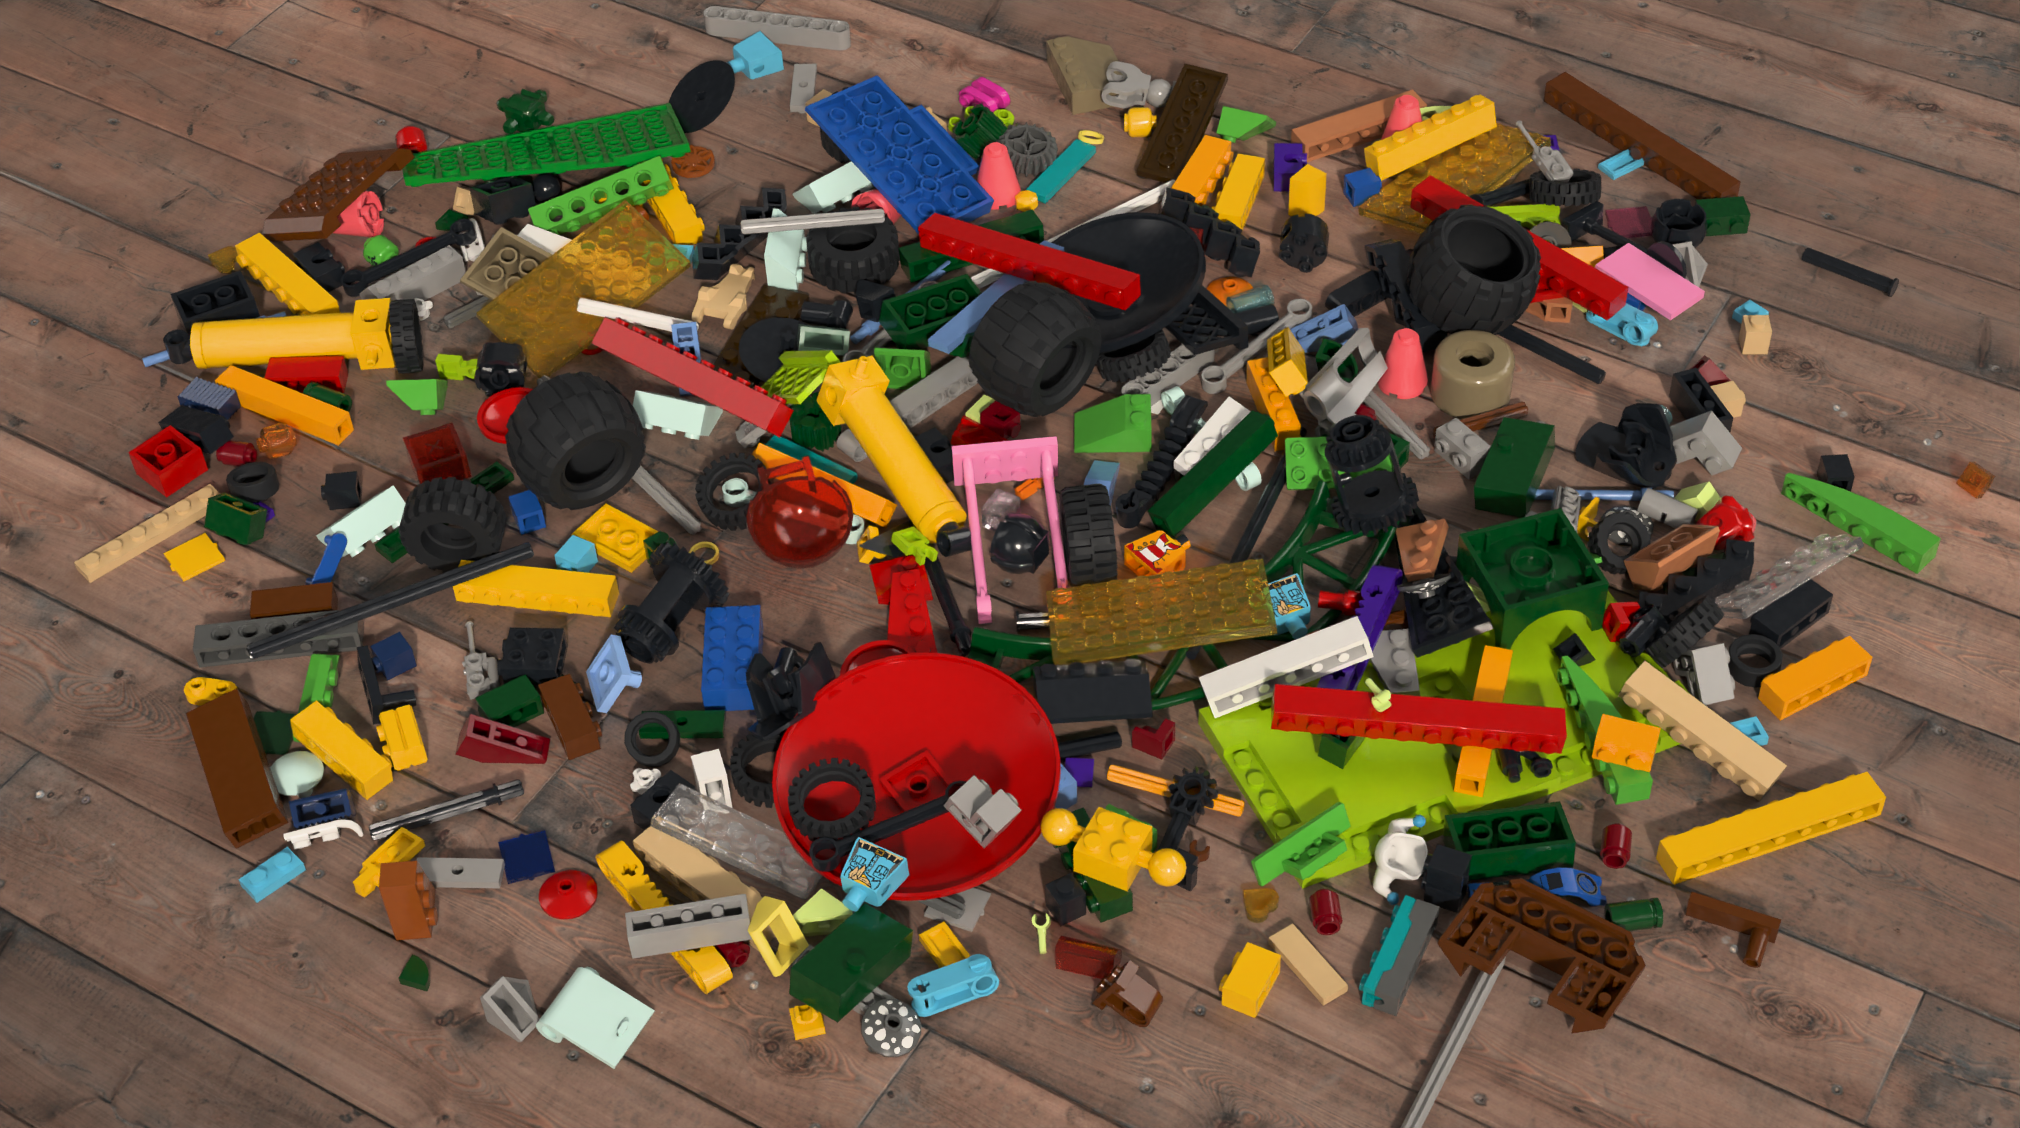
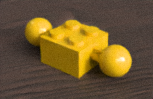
M1098 807L1086 828L1078 825L1074 814L1064 808H1055L1048 811L1041 821V833L1050 844L1063 846L1072 841L1077 843L1073 849V867L1075 872L1127 892L1141 867L1148 869L1149 875L1155 883L1165 887L1178 884L1186 874L1185 859L1178 851L1164 848L1155 853L1150 852L1152 850V826L1107 809Z

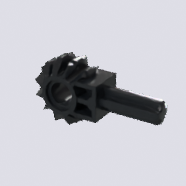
M1195 766L1193 773H1189L1184 768L1182 770L1183 776L1174 774L1173 781L1175 784L1169 786V792L1172 793L1169 805L1172 819L1158 850L1164 848L1177 850L1188 824L1196 826L1200 815L1205 814V806L1213 809L1214 801L1212 799L1218 798V791L1215 789L1217 782L1215 779H1210V772L1207 770L1200 774L1199 768ZM1189 789H1200V792L1196 795L1187 794Z

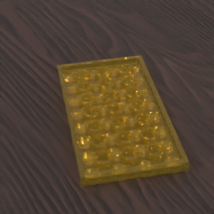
M1496 123L1497 127L1407 169L1388 185L1384 186L1379 193H1376L1358 207L1359 215L1421 234L1433 220L1410 208L1412 189L1428 176L1435 177L1468 197L1475 193L1483 194L1497 189L1533 161L1531 157L1533 147L1519 128ZM1528 132L1540 148L1544 146L1551 147L1550 137Z
M624 200L479 310L477 318L501 342L520 345L523 353L526 355L527 367L538 378L542 376L550 377L592 344L605 318L578 312L577 304L580 298L637 309L691 267V263L630 203Z
M1249 559L1243 562L1222 563L1210 567H1196L1190 570L1165 572L1163 574L1138 576L1130 579L1111 580L1109 582L1084 584L1082 586L1046 591L1054 665H1069L1073 662L1085 663L1277 634V625L1263 559Z

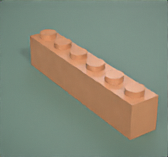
M1410 90L1294 128L1291 132V143L1302 144L1303 153H1307V162L1382 138L1394 103L1398 97L1411 95L1418 100L1420 108L1427 107V104L1414 90Z

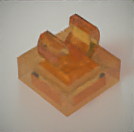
M1969 462L1956 484L1977 499L1983 497L1996 476L1978 463Z

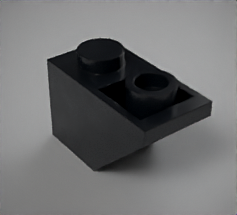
M859 279L857 281L856 299L860 316L863 319L879 322L882 303L884 300L896 297L894 289Z

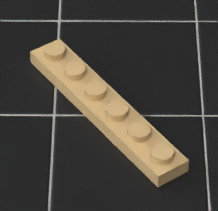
M211 484L203 487L74 562L76 569L89 583L95 581L205 517L208 498L220 493Z

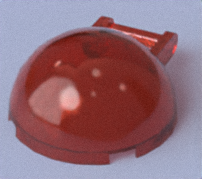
M809 456L802 457L801 461L764 469V467L757 468L762 491L758 492L753 501L750 500L746 516L748 530L755 546L764 556L787 568H813L833 558L846 544L851 533L853 509L847 492L835 480L832 483L823 477H815ZM805 471L806 476L785 478L771 485L768 483V479Z

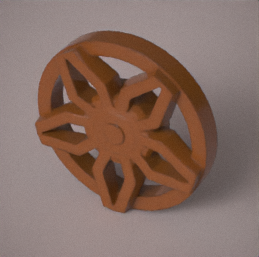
M689 145L691 152L685 153L684 156L672 157L673 171L685 178L704 176L715 165L714 155L710 149Z

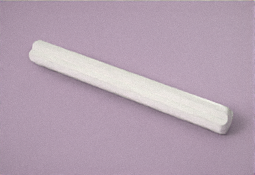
M580 298L577 304V311L614 320L617 317L628 323L672 332V324L693 322L586 298Z

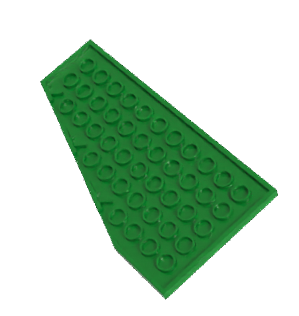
M666 103L413 153L415 158L402 170L405 185L419 187L424 184L476 179L491 180L497 177L551 172L560 174L572 170L623 165L633 167L638 165L639 162L648 161L658 156L661 159L668 156L678 158L691 151L689 142L671 104Z

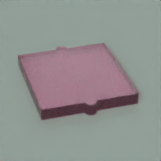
M1647 206L1605 210L1608 228H1611V231L1625 238L1652 236V217Z

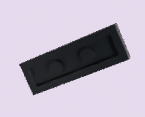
M368 645L357 647L358 669L373 725L381 723L379 715L384 711L395 710L405 705L416 706L414 690L381 695Z

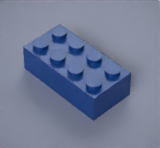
M760 605L706 607L701 685L705 710H755L746 683V672L753 656L756 653L762 654L763 621Z

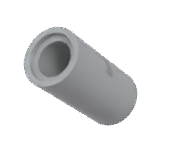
M1648 488L1641 499L1637 512L1676 529L1683 524L1693 525L1698 509Z

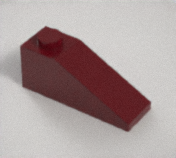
M470 714L459 733L455 755L481 763L545 764L550 739Z

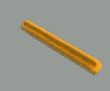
M1114 764L1110 765L1107 771V780L1169 798L1172 795L1169 792V786L1175 784L1172 780ZM1189 789L1187 794L1196 795L1200 792V789ZM1219 793L1218 798L1212 799L1214 801L1212 810L1238 817L1244 811L1245 802L1241 799Z

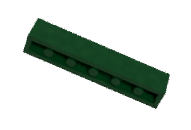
M1033 209L977 225L1037 244L1044 241L1043 223ZM920 242L899 248L901 268L911 283L924 279L947 260L951 263L942 269L946 272L974 265L967 261L921 248Z

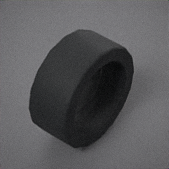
M253 462L241 465L233 469L226 478L230 495L250 503L266 500L279 490L276 470L273 465L266 462Z
M1755 634L1743 635L1735 639L1729 647V672L1736 682L1744 686L1758 688L1761 687V682L1767 675L1780 672L1783 654L1780 647L1767 637ZM1743 654H1756L1764 657L1771 665L1765 668H1753L1743 664L1738 657Z
M644 712L637 715L628 724L625 731L624 744L628 753L638 763L647 767H659L668 763L676 756L680 747V734L677 726L666 715L659 712ZM649 723L662 725L669 735L666 749L662 753L653 756L643 754L636 744L638 731Z

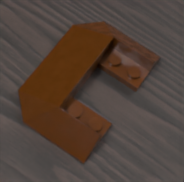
M1522 878L1510 880L1509 884L1494 886L1493 882L1480 884L1438 940L1439 947L1460 977H1462L1470 965L1492 976L1510 950L1561 975L1562 978L1550 993L1547 1004L1575 1018L1571 1034L1604 1029L1646 966L1642 956H1639L1635 949V940L1630 931Z

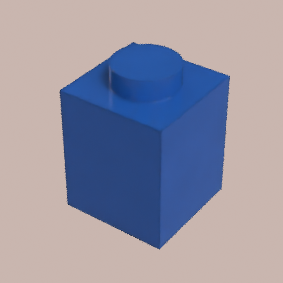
M1371 168L1344 175L1343 193L1353 207L1379 200L1382 182L1380 177L1376 176Z
M527 490L508 497L512 515L521 535L546 527L542 507L534 493Z

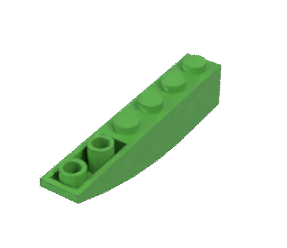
M1792 473L1785 475L1782 495L1914 573L1918 574L1936 557L1941 538L1895 511L1868 498L1815 479Z
M1562 656L1560 669H1557V679L1561 686L1564 685L1568 705L1574 708L1578 728H1582L1584 731L1586 747L1593 752L1602 714L1618 718L1622 717L1595 682L1568 656ZM1594 759L1596 770L1601 772L1604 777L1606 793L1611 794L1615 805L1650 798L1653 780L1649 772Z

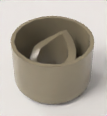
M1463 330L1444 338L1438 344L1433 360L1430 392L1435 405L1444 413L1458 419L1508 406L1511 399L1515 369L1513 350L1499 336L1481 330Z

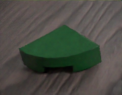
M449 209L435 222L436 229L450 231V226L455 221L468 219V216Z
M412 954L399 976L400 984L428 991L430 975L427 965L421 958Z

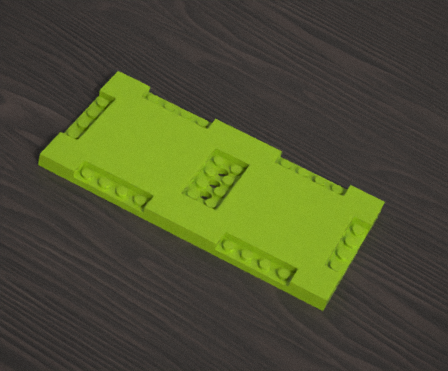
M1609 591L1607 593L1605 611L1610 603H1618ZM1488 611L1486 612V615L1489 617L1491 623L1493 624L1491 612ZM1557 611L1537 619L1528 625L1512 644L1511 650H1513L1503 703L1565 708L1567 738L1561 754L1536 752L1541 758L1549 759L1552 762L1551 774L1547 777H1536L1531 772V762L1525 757L1520 756L1523 771L1520 773V781L1516 783L1509 782L1508 776L1503 774L1498 749H1493L1483 797L1454 792L1462 746L1441 743L1429 744L1417 741L1403 742L1394 739H1371L1366 737L1346 766L1341 769L1318 756L1323 733L1285 732L1271 729L1272 697L1214 718L1210 706L1199 709L1198 724L1274 845L1337 802L1344 804L1351 827L1336 837L1345 840L1347 851L1339 855L1333 862L1317 870L1311 877L1304 880L1295 877L1301 888L1304 889L1374 862L1376 845L1383 836L1388 834L1389 824L1392 820L1414 818L1416 815L1424 816L1426 819L1425 825L1421 828L1414 826L1406 834L1420 836L1426 842L1444 834L1445 815L1517 807L1601 775L1602 773L1596 770L1594 758H1592V750H1588L1586 747L1584 731L1577 726L1573 706L1570 707L1567 703L1564 685L1561 686L1557 679V669H1560L1561 660L1553 649L1574 633L1579 636L1596 659L1579 667L1604 692L1623 719L1659 727L1650 723L1646 716L1635 708L1629 707L1618 696L1625 682L1644 661L1670 680L1671 678L1645 650L1640 656L1631 657L1620 649V642H1610L1603 627L1602 629L1591 631L1587 625L1586 615L1579 611ZM1494 629L1439 649L1431 654L1418 658L1415 656L1420 696L1473 701L1485 645L1495 647ZM1368 662L1356 691L1372 692L1365 683L1368 678H1371L1379 689L1385 690L1373 665ZM1320 678L1300 686L1317 687ZM1680 680L1674 682L1681 688H1683L1685 691H1687V689L1680 682ZM1661 728L1655 754L1682 743L1673 740L1670 734Z

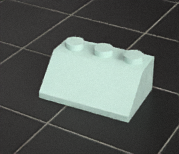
M851 161L793 193V196L812 213L815 214L821 210L823 213H827L836 208L834 203L841 200L842 204L855 198L854 192L858 190L861 193L873 188V185Z
M773 209L771 218L787 215L779 209ZM804 230L768 232L764 253L768 286L798 292L799 283H803L804 280L802 267H806L807 237H805Z
M636 390L633 407L639 416L643 428L653 429V425L662 427L661 432L676 435V431L685 432L684 437L699 440L700 436L710 435L723 413V409L715 405L656 392Z
M391 486L316 536L327 546L324 542L325 536H332L335 533L344 534L347 538V545L342 557L348 554L354 557L365 549L364 543L369 540L374 543L386 535L383 530L389 526L395 529L400 525L406 503L396 488Z

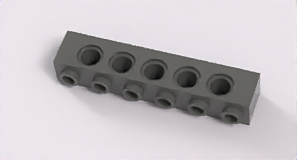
M340 610L196 625L193 652L199 668L311 656L312 654L357 651V647L363 646L364 623L363 620L257 659H251L247 650L248 644Z

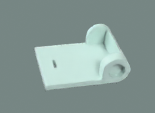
M578 967L536 1023V1028L545 1038L556 1043H560L565 1038L615 1069L655 1010L600 977L599 973L593 968Z

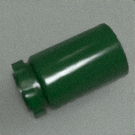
M316 382L309 383L303 391L305 395L350 412L352 399L347 394Z
M1658 898L1605 904V920L1628 931L1651 929L1653 927L1661 928L1663 925V909Z

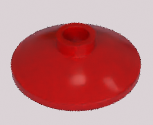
M578 870L558 872L549 877L541 886L539 891L540 906L546 914L556 919L577 918L588 912L595 904L598 895L597 885L594 879L585 872Z

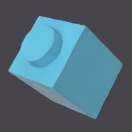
M572 535L554 555L557 570L589 573L598 562L595 544L575 535Z

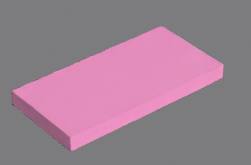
M1630 243L1595 265V268L1628 286V293L1670 321L1704 298V290Z

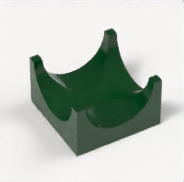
M1561 508L1459 534L1456 567L1466 582L1469 583L1471 578H1473L1478 583L1487 600L1494 625L1495 647L1511 650L1517 636L1528 625L1545 615L1557 611H1579L1586 615L1587 625L1591 631L1602 629L1609 582Z

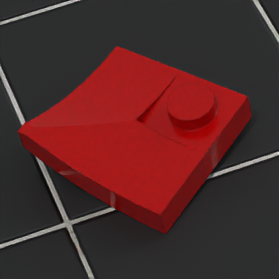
M913 554L869 565L879 604L890 605L892 573L919 569L926 601L933 600L925 565L920 566Z

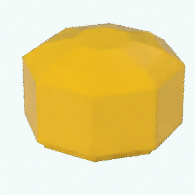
M1030 190L1020 191L1015 195L1016 208L1022 212L1034 210L1038 207L1037 194Z

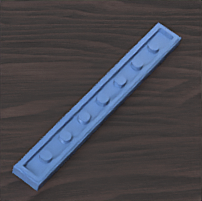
M1044 240L1040 243V245L1064 251V247ZM1005 273L928 339L929 347L947 354L952 352L964 341L967 333L976 331L983 316L998 298L1008 290L1019 284L1026 283L1028 280Z

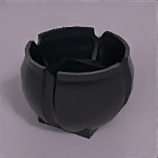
M1667 200L1661 203L1660 207H1657L1652 217V237L1655 242L1664 241L1671 245L1692 241V245L1696 248L1706 236L1708 227L1706 212L1699 204L1691 206L1690 200Z
M1011 512L1005 516L1006 523L1000 522L995 531L990 548V553L995 556H991L990 559L992 563L1008 573L1023 574L1030 572L1034 574L1049 555V531L1045 530L1042 524L1034 517L1024 513Z

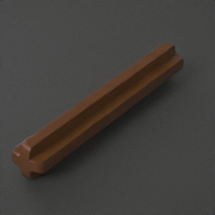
M1518 402L1463 418L1460 421L1474 432L1501 424L1504 417L1513 419L1525 417L1528 415V406H1526L1525 402ZM1442 425L1433 428L1432 434L1434 438L1436 437V429Z

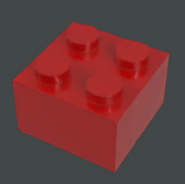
M171 425L128 452L136 474L166 498L208 470L201 448Z

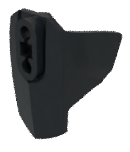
M1635 403L1625 407L1618 426L1598 422L1584 433L1576 447L1577 462L1615 479L1645 488L1654 489L1664 485L1666 480L1671 477L1672 469L1677 463V456L1673 446V434L1664 411L1659 404Z
M821 642L814 644L806 661L803 662L800 668L789 673L788 677L783 665L773 668L763 654L756 653L753 656L746 672V683L755 709L757 722L747 729L749 734L757 739L767 741L815 710L817 700L813 701L816 693L835 679V673Z

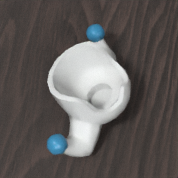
M1416 815L1414 818L1392 820L1389 824L1388 834L1383 836L1376 845L1374 857L1377 868L1373 878V888L1378 894L1387 898L1391 905L1397 904L1400 899L1396 892L1390 890L1391 882L1395 879L1416 880L1424 872L1423 866L1428 855L1426 842L1420 836L1406 834L1414 826L1421 828L1425 825L1426 819L1422 815Z

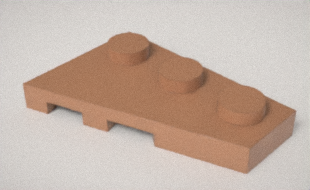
M1445 519L1428 520L1424 523L1396 529L1404 574L1408 582L1434 577L1449 528Z

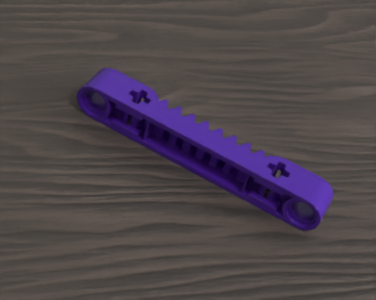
M1373 565L1362 586L1361 596L1363 600L1359 601L1360 608H1356L1355 613L1368 637L1372 653L1400 592L1397 590V586L1402 584L1403 580L1401 569ZM1369 659L1321 677L1317 688L1356 691Z

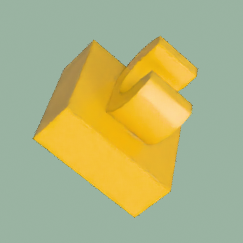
M868 526L858 540L859 562L869 564L873 557L878 559L885 558L886 555L860 547V544L879 536L878 528Z
M808 1005L789 1008L795 1040L826 1034L822 1014Z

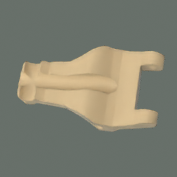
M732 264L729 273L719 284L713 287L702 286L692 312V321L701 323L703 316L706 315L724 319V328L734 329L740 315L745 311L747 312L746 293L749 287H751L752 279L755 280L754 268L749 266L745 269L739 264Z

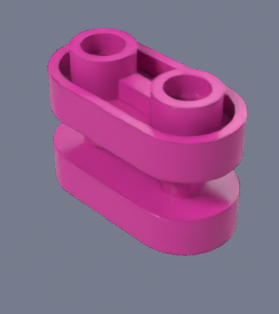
M979 77L972 82L971 86H966L959 92V102L964 108L982 104L994 113V111L1005 109L1010 105V97L1006 90L984 77Z

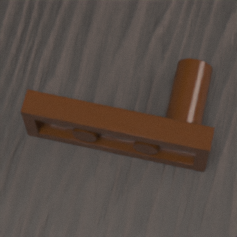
M1692 891L1685 914L1689 917L1749 935L1750 938L1743 957V963L1753 968L1761 966L1768 942L1775 944L1781 919Z

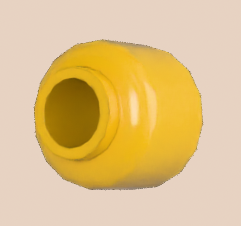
M1130 108L1128 113H1124V132H1128V135L1132 138L1151 136L1152 129H1155L1157 126V115H1152L1150 108Z

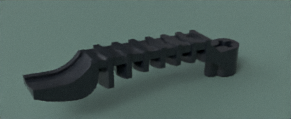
M1186 395L1178 404L1172 414L1169 427L1164 429L1165 440L1159 441V451H1154L1153 461H1148L1147 471H1142L1141 480L1136 481L1135 488L1130 489L1126 494H1122L1116 500L1117 521L1121 527H1136L1142 520L1145 512L1153 506L1155 501H1158L1160 492L1164 491L1166 482L1171 479V474L1174 471V460L1193 439L1197 424L1208 406V401Z

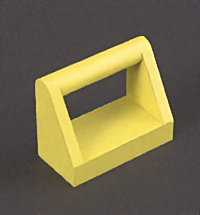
M764 896L757 903L748 927V933L772 975L777 977L799 957L809 944L785 901ZM768 925L779 942L776 955L762 932Z

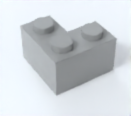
M1713 411L1670 426L1673 434V446L1677 456L1676 464L1697 457L1711 475L1733 468L1742 447Z
M1698 641L1673 661L1675 674L1687 676L1690 694L1704 705L1734 699L1735 681L1729 672L1728 663L1730 662V655L1724 643Z
M974 775L947 800L944 807L985 848L1011 824L1021 809L1018 807L1019 804L1013 795L1005 793L1002 789L993 795L990 786L984 780H978Z

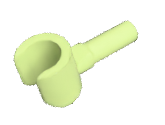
M1371 678L1366 679V685L1375 695L1371 699L1374 708L1379 712H1383L1391 707V702L1389 701L1391 698L1390 691L1387 689L1382 691Z
M1047 913L1046 923L1042 926L1037 925L1036 914L1032 917V923L1037 928L1040 954L1047 953L1046 929L1051 925V918Z

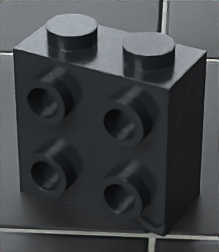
M510 628L507 639H503L502 643L503 659H499L497 666L498 675L502 676L504 684L526 675L532 685L538 687L539 684L561 677L568 648L564 628Z

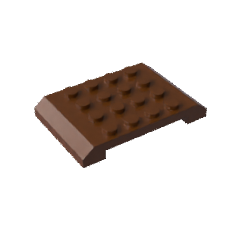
M399 148L337 154L334 158L327 160L320 171L311 174L305 184L298 186L291 197L279 203V207L265 219L263 236L270 242L327 239L341 226L337 218L340 213L385 172L401 171L415 158L409 149Z

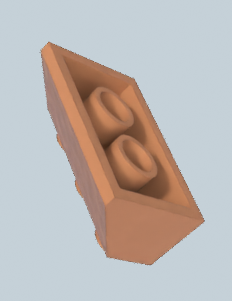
M1683 524L1623 560L1634 589L1646 590L1649 593L1658 591L1663 587L1662 584L1668 581L1669 574L1683 575V571L1696 567L1698 556L1708 557L1712 554L1720 532L1719 527Z

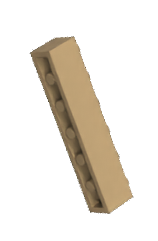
M1646 661L1625 682L1618 695L1629 707L1635 708L1646 716L1650 723L1662 728L1670 734L1673 740L1685 745L1694 752L1697 758L1709 763L1717 769L1721 776L1733 781L1741 787L1744 793L1758 801L1764 797L1787 767V765Z
M657 820L633 840L638 859L693 902L746 894L751 922L756 905L762 899L760 893L754 887H748L742 883L734 872H728L722 868L714 857L706 856L702 853L694 842L686 841L682 838L674 827L666 826L660 820ZM769 925L762 931L768 943L776 937ZM752 939L745 940L753 948L759 951Z

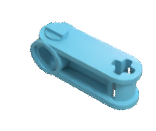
M1627 303L1608 321L1591 311L1586 313L1587 321L1635 346L1642 347L1647 345L1650 337L1658 331V323L1652 315Z
M975 954L967 959L917 976L908 983L907 988L909 995L913 998L911 1003L912 1009L917 1012L918 1016L927 1017L992 994L999 986V979L992 967L991 960L983 954ZM919 985H921L922 993L918 989Z

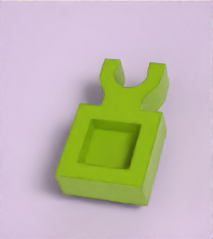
M438 354L435 362L439 378L464 381L465 376L474 379L478 359L463 361L462 356Z
M914 526L893 532L891 542L906 556L913 554L920 566L925 564L926 557L932 562L937 560L938 551L929 546V540Z

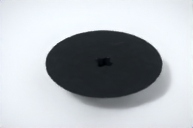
M713 60L700 64L688 72L674 89L669 103L684 133L701 130L712 123L730 101L735 86V75L731 66L726 62Z
M769 318L753 324L744 332L739 343V354L744 366L755 377L767 382L784 365L779 357L785 351H798V324H808L790 318Z

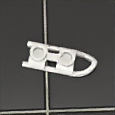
M471 218L469 220L472 221L475 227L477 238L468 245L470 246L469 248L460 246L464 261L466 262L468 260L474 262L485 248L479 225L475 219Z
M339 819L284 833L283 835L287 842H292L295 850L311 846V839L322 837L323 842L340 838L339 828H350L360 837L363 836V831L356 822Z

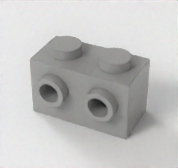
M1457 418L1436 429L1434 451L1467 479L1470 480L1478 475L1491 446Z

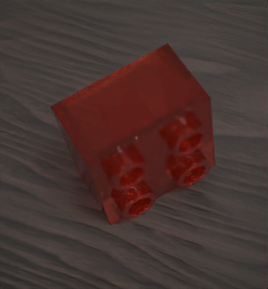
M453 423L403 437L407 456L418 484L427 480L431 482L432 479L442 477V479L456 477V480L472 477L466 453Z

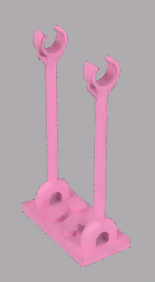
M1057 437L952 446L954 485H964L977 590L978 623H992L990 594L988 595L975 489V484L982 483L993 484L1003 481H1022L1042 477L1058 585V610L1071 611L1073 598L1071 587L1068 586L1054 477L1058 476Z

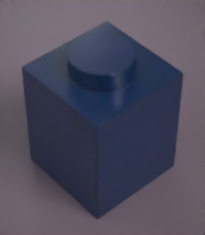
M400 632L370 646L373 654L371 659L374 670L377 673L382 672L387 681L417 666L413 650Z

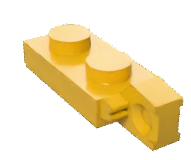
M401 827L362 863L363 868L359 872L360 875L353 881L355 892L364 898L375 890L376 886L379 887L381 863L410 861L425 847L424 840Z

